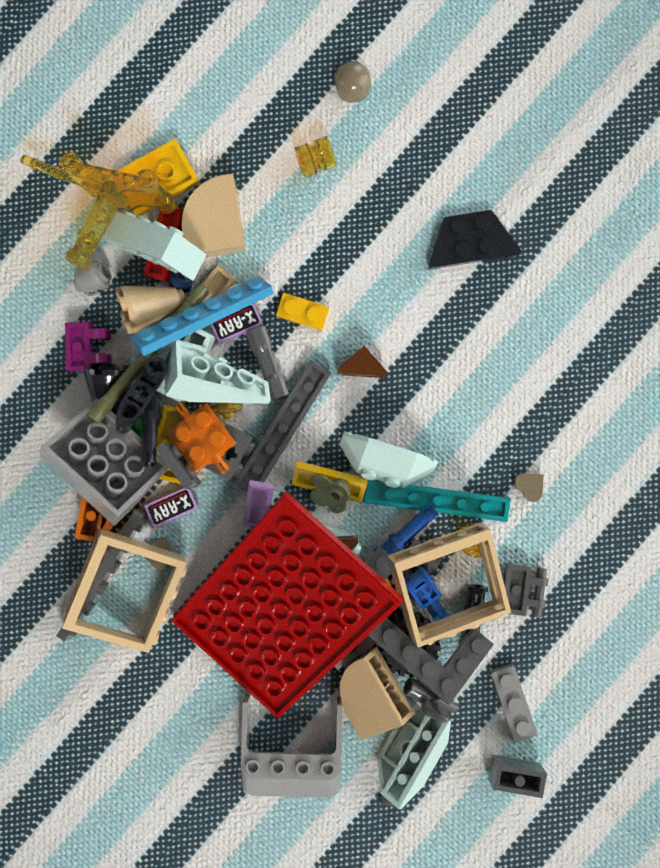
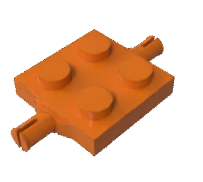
M184 402L179 403L180 407L176 405L175 409L182 417V420L167 433L194 472L198 473L210 464H215L221 474L229 471L230 467L222 457L228 449L236 444V441L211 406L206 403L198 410L190 413Z

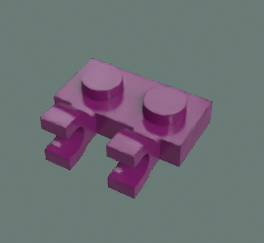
M90 322L65 323L66 371L84 372L85 366L90 368L89 365L112 364V355L105 352L93 353L92 340H111V330H106V328L92 329V323Z

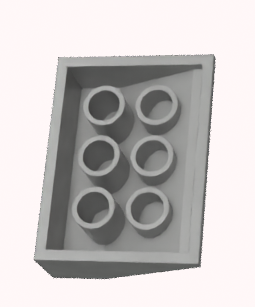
M96 399L41 446L40 459L115 526L163 476L169 467L158 453L156 454V466L151 467L150 462L148 467L141 466L142 439L132 430L127 433H121L123 429L121 428L118 431L116 428L117 416L111 410L99 424L88 417L87 413L98 402V399Z

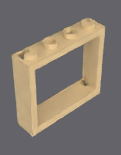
M482 523L474 524L387 556L396 590L404 598L401 608L409 636L418 648L427 644L430 646L442 638L454 637L458 632L466 629L478 628L482 623L490 620H499L498 617L511 613L491 530ZM478 544L493 600L417 627L402 571Z
M99 528L62 617V629L149 653L152 645L155 646L158 642L160 634L158 630L161 623H165L169 614V609L167 608L170 601H174L177 596V584L180 578L183 579L187 572L188 566L184 556ZM107 545L173 566L144 638L77 619Z

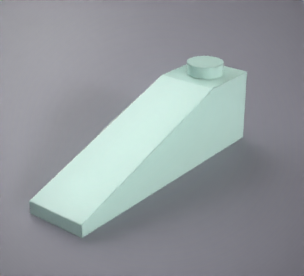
M181 340L174 341L165 375V395L167 397L188 402L269 404L271 401L269 384L266 380L243 368L237 370L227 365L226 359L222 357L216 359L206 354L207 349L199 345Z

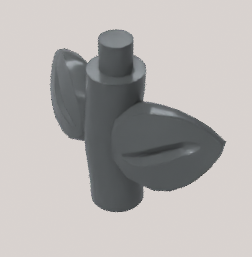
M412 677L408 678L403 686V693L422 703V711L434 720L449 722L448 712L456 713L459 709V704L455 703L454 700L450 705L446 704L419 680Z

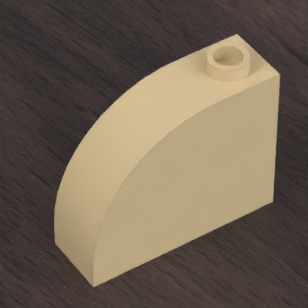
M233 174L217 176L201 184L191 194L184 207L182 215L183 238L206 253L205 258L246 252L237 188Z
M377 647L362 654L343 673L340 682L341 702L360 740L401 727L415 714Z

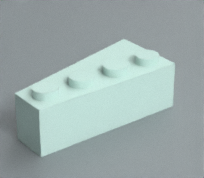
M111 210L99 234L101 238L122 250L138 257L141 256L156 265L160 264L172 272H179L186 278L194 281L207 254L184 239L183 232L172 226L168 230L165 225L157 221L151 224L150 220L140 215L136 218L135 215L126 210H123L122 213Z

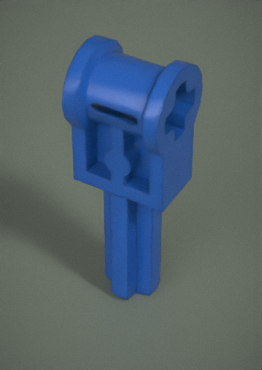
M420 565L418 571L404 579L407 591L421 610L427 609L434 621L448 617L449 615L438 600L442 596L431 577Z

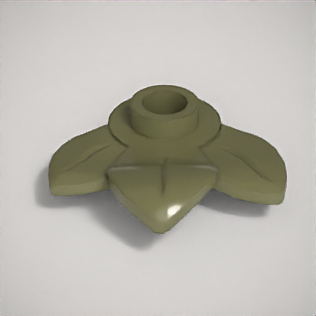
M323 475L310 477L311 482L316 487L309 495L312 502L323 507L328 505L330 510L336 514L346 509V501L350 497L351 490L347 482L341 479L331 481Z

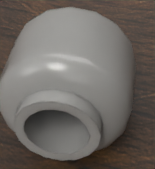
M92 260L76 268L73 283L79 292H83L87 296H93L108 289L112 276L104 263Z

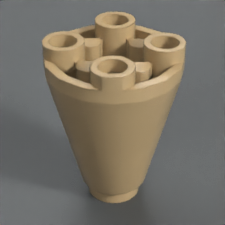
M123 285L115 289L118 303H120L122 309L120 314L123 325H125L127 334L132 335L172 316L185 300L183 290L176 289L175 287Z

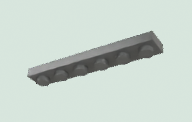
M312 360L309 362L234 483L236 486L248 492L250 480L265 482L332 372Z
M141 508L135 509L120 535L133 539L136 532L140 533L148 522L145 519L147 512ZM111 547L95 574L77 619L82 620L85 615H90L96 606V603L93 601L98 594L101 596L109 585L106 580L111 573L114 575L122 564L119 559L123 553L127 554L128 551ZM61 627L56 636L66 641L71 636L76 637L78 633L62 629Z

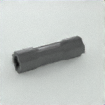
M266 326L256 327L247 331L246 336L251 350L257 357L264 380L269 384L271 401L290 395L271 350L272 343Z

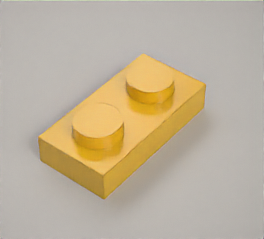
M283 293L276 317L323 331L329 307Z

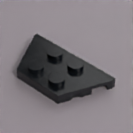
M492 210L444 217L428 269L433 270L519 256L521 249Z

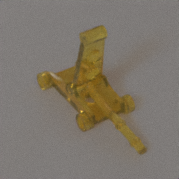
M67 152L61 157V167H55L40 161L38 158H32L27 155H22L20 159L21 164L33 170H39L56 179L59 178L80 186L90 196L97 197L83 228L79 231L73 248L69 249L66 253L67 261L81 271H85L90 267V258L118 208L132 211L138 207H155L162 213L169 214L177 206L176 199L171 193L166 192L161 187L158 177L150 169L141 170L138 175L83 163L81 158L74 152Z

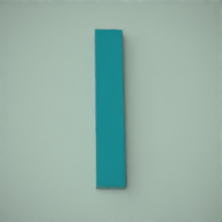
M368 480L363 503L419 511L430 503L438 513L508 522L511 498L417 485L392 488L387 486L385 482Z

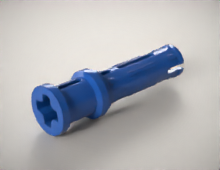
M428 503L396 534L391 533L388 535L389 539L380 547L389 555L404 550L407 547L406 544L440 514Z

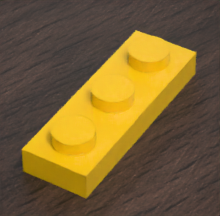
M300 461L296 462L291 485L313 490L316 487L310 480L311 476L323 475L331 481L341 479L347 482L351 488L349 499L362 502L368 482L367 479Z

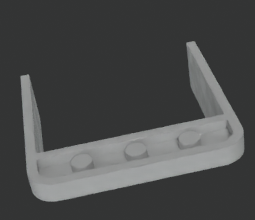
M245 694L242 705L241 777L244 791L252 796L316 798L335 796L340 788L341 697H337L336 749L334 752H258L249 750L250 694Z

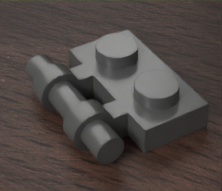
M163 442L155 448L184 489L190 490L202 483L197 477L198 473L194 472L184 459L183 454L173 443L169 445Z
M506 563L503 582L511 609L509 614L526 616L527 607H532L531 616L541 618L542 608H545L546 603L543 600L545 587L548 586L546 568L538 567L537 575L533 577L531 576L532 567ZM530 585H535L534 598H528Z

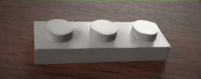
M511 663L490 670L514 743L537 736L538 734L514 664Z

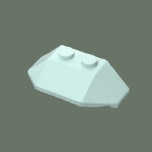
M344 431L340 442L342 450L357 474H360L367 480L385 482L387 486L392 488H404L432 474L438 463L437 460L429 459L419 453Z
M422 709L414 711L415 714L403 726L393 729L378 755L381 784L380 794L398 809H402L426 783L448 744L450 720L449 722L434 720L428 717Z

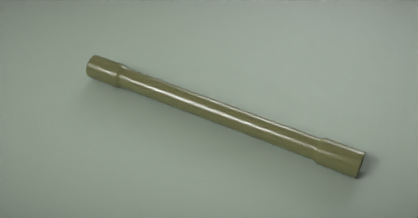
M198 283L172 317L187 308L201 304L210 293L204 285ZM160 349L145 356L140 353L109 391L92 407L87 416L99 424L113 408L115 402L137 378L146 360L153 358Z

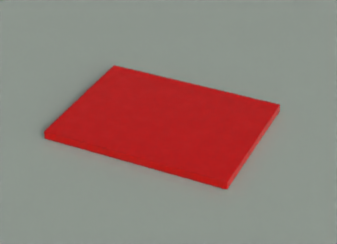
M286 491L174 615L171 621L278 719L403 603L404 598Z

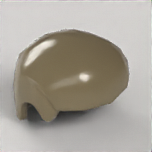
M358 61L347 62L336 70L334 82L338 95L342 100L354 103L360 102L368 96L371 90V78L367 67Z

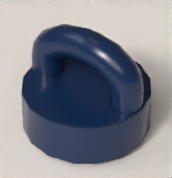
M170 271L169 286L182 289L184 293L190 292L193 280L186 278L179 272Z

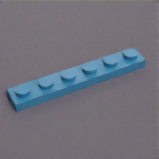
M260 276L251 278L247 282L230 288L218 296L208 298L201 304L187 308L183 312L171 318H166L154 326L140 330L137 334L130 336L132 344L145 356L272 295V286Z

